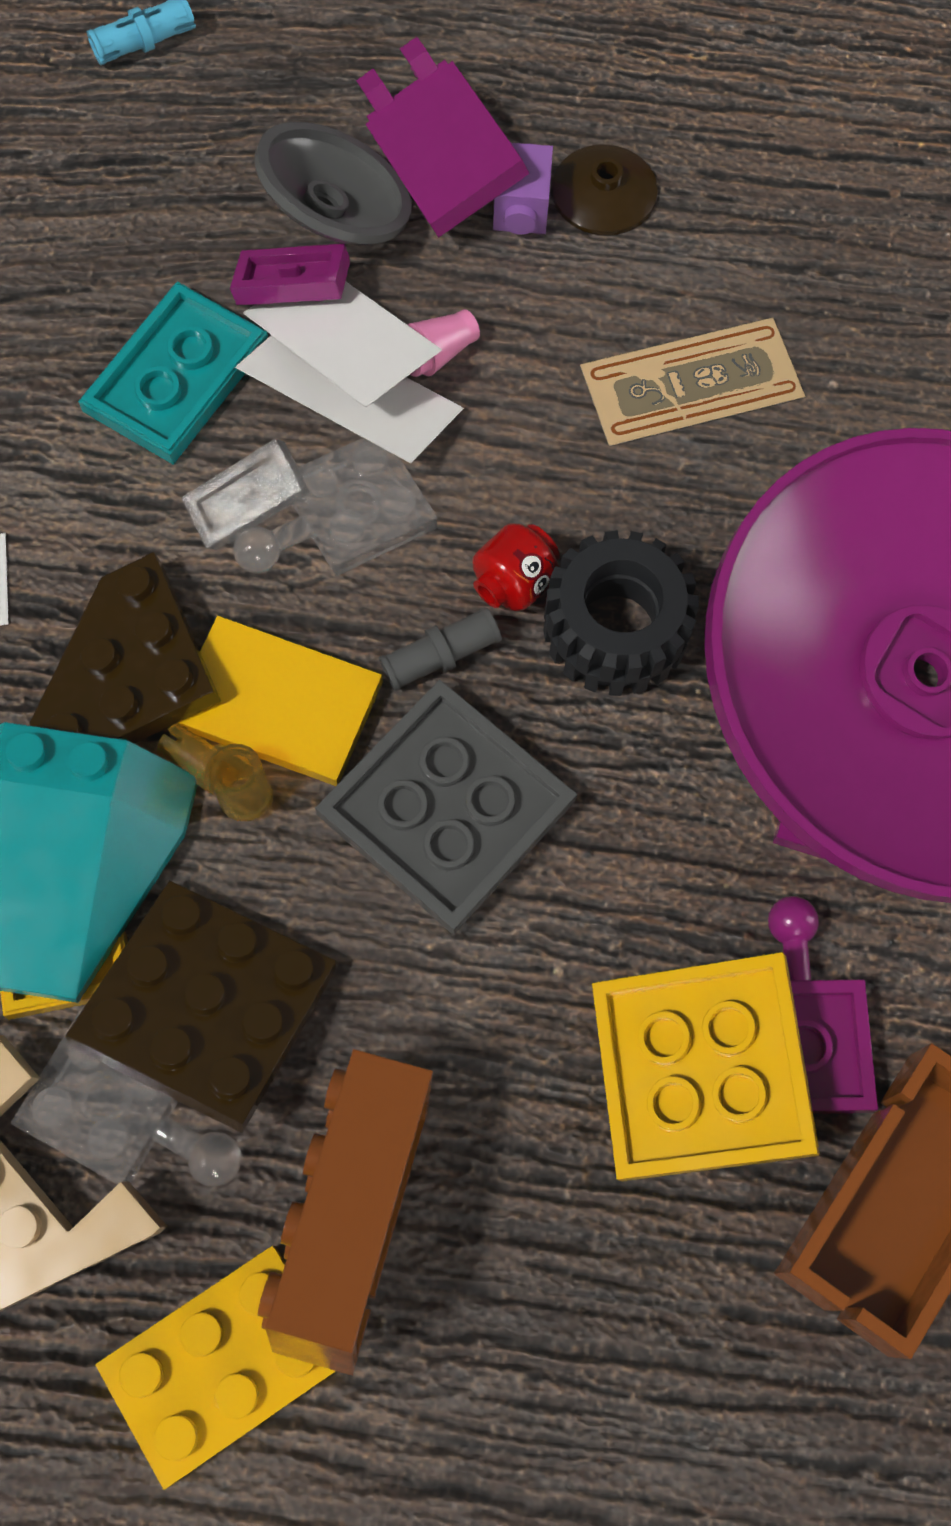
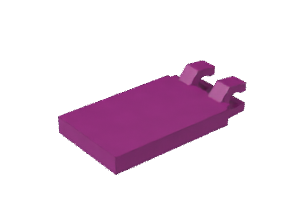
M416 36L400 48L401 53L417 78L416 81L394 97L391 96L374 68L356 81L374 108V111L367 115L369 122L365 125L439 238L530 173L522 158L454 62L451 61L448 64L444 59L436 65Z

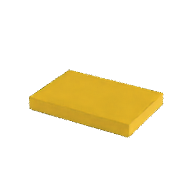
M217 615L200 653L221 702L172 726L337 786L342 779L382 686V674Z

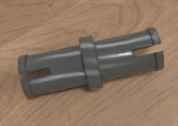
M483 607L479 609L480 611L440 630L435 625L424 630L425 637L386 656L378 657L393 690L396 692L401 687L440 668L444 673L456 668L455 661L494 642L502 641L498 626L489 609Z

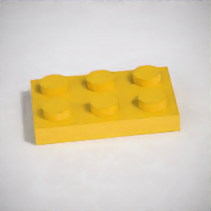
M274 1245L95 1364L163 1490L176 1483L336 1372L335 1370L272 1352L266 1330L262 1329L263 1317L258 1316V1308L269 1273L272 1271L282 1274L285 1267V1261Z

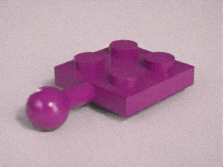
M784 897L778 900L770 909L768 927L773 937L782 943L783 952L787 957L813 1114L872 1113L877 1111L878 1104L865 980L811 981L808 942L815 936L818 930V913L815 907L802 897Z

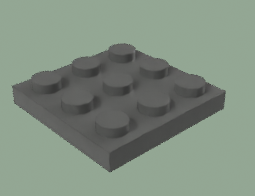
M439 679L315 807L318 817L454 935L575 803L577 794Z

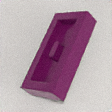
M328 244L241 250L230 286L236 305L341 299L350 265L346 245Z

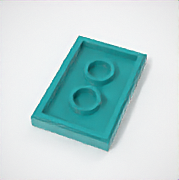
M177 281L78 401L83 413L174 465L245 373L235 367L268 338L267 331Z

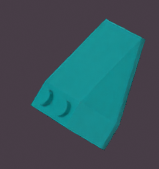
M7 722L0 724V991L79 1003L111 953L118 938L121 937L184 839L199 783L196 775L127 740Z

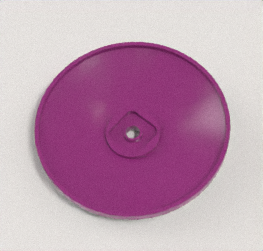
M930 428L883 430L852 437L836 443L798 463L781 476L758 499L736 529L721 557L712 583L706 612L704 645L707 679L713 707L723 736L740 770L769 810L802 843L831 864L860 880L894 893L922 900L951 903V431ZM916 660L925 661L934 667L938 676L936 687L926 686L917 679L914 672Z

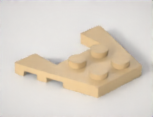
M0 1035L1 1117L40 1079L4 1035ZM0 1140V1312L86 1268L95 1266L115 1256V1254L160 1234L167 1227L164 1221L129 1181L120 1182L73 1227Z

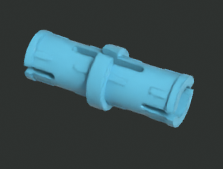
M167 0L164 3L141 10L138 6L129 9L128 16L107 25L87 30L86 33L98 63L104 65L120 56L140 49L145 53L154 50L156 43L174 35L191 31L196 28L187 0Z

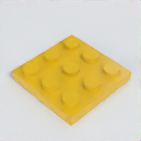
M784 952L592 983L617 1180L628 1181L820 1156L787 957Z

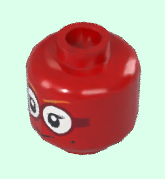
M509 523L505 525L473 556V570L477 577L473 585L476 592L483 601L493 608H499L502 605L514 611L525 610L549 588L552 572L555 566L559 567L557 562L560 558L558 547L544 530L534 524L524 526L522 524Z

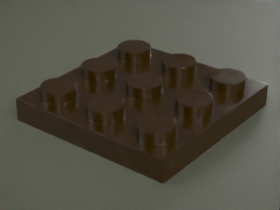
M169 880L67 1032V1044L89 1057L243 1133L334 975L337 961Z

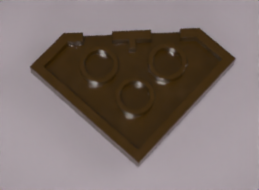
M154 552L100 578L29 723L30 726L127 740L135 744L221 702L163 564Z

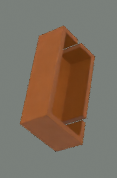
M932 1043L909 1055L880 1102L886 1108L873 1113L774 1272L777 1277L824 1311H841L837 1320L886 1356L902 1359H912L951 1292V1056Z
M356 1049L352 1051L346 1071L335 1068L324 1103V1108L329 1110L325 1128L328 1129L325 1136L314 1133L304 1163L303 1175L308 1176L305 1192L308 1194L305 1203L292 1202L284 1224L281 1244L286 1245L284 1259H286L285 1267L282 1274L272 1271L269 1273L259 1303L258 1316L263 1317L262 1329L266 1330L273 1353L353 1376L371 1310L366 1309L369 1297L375 1299L427 1117L433 1076L432 1070Z

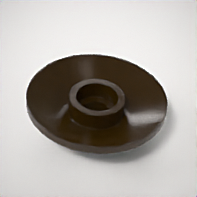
M591 145L576 150L560 163L553 178L552 197L561 216L577 229L595 235H618L635 229L650 216L656 203L657 182L650 166L634 152L614 145Z

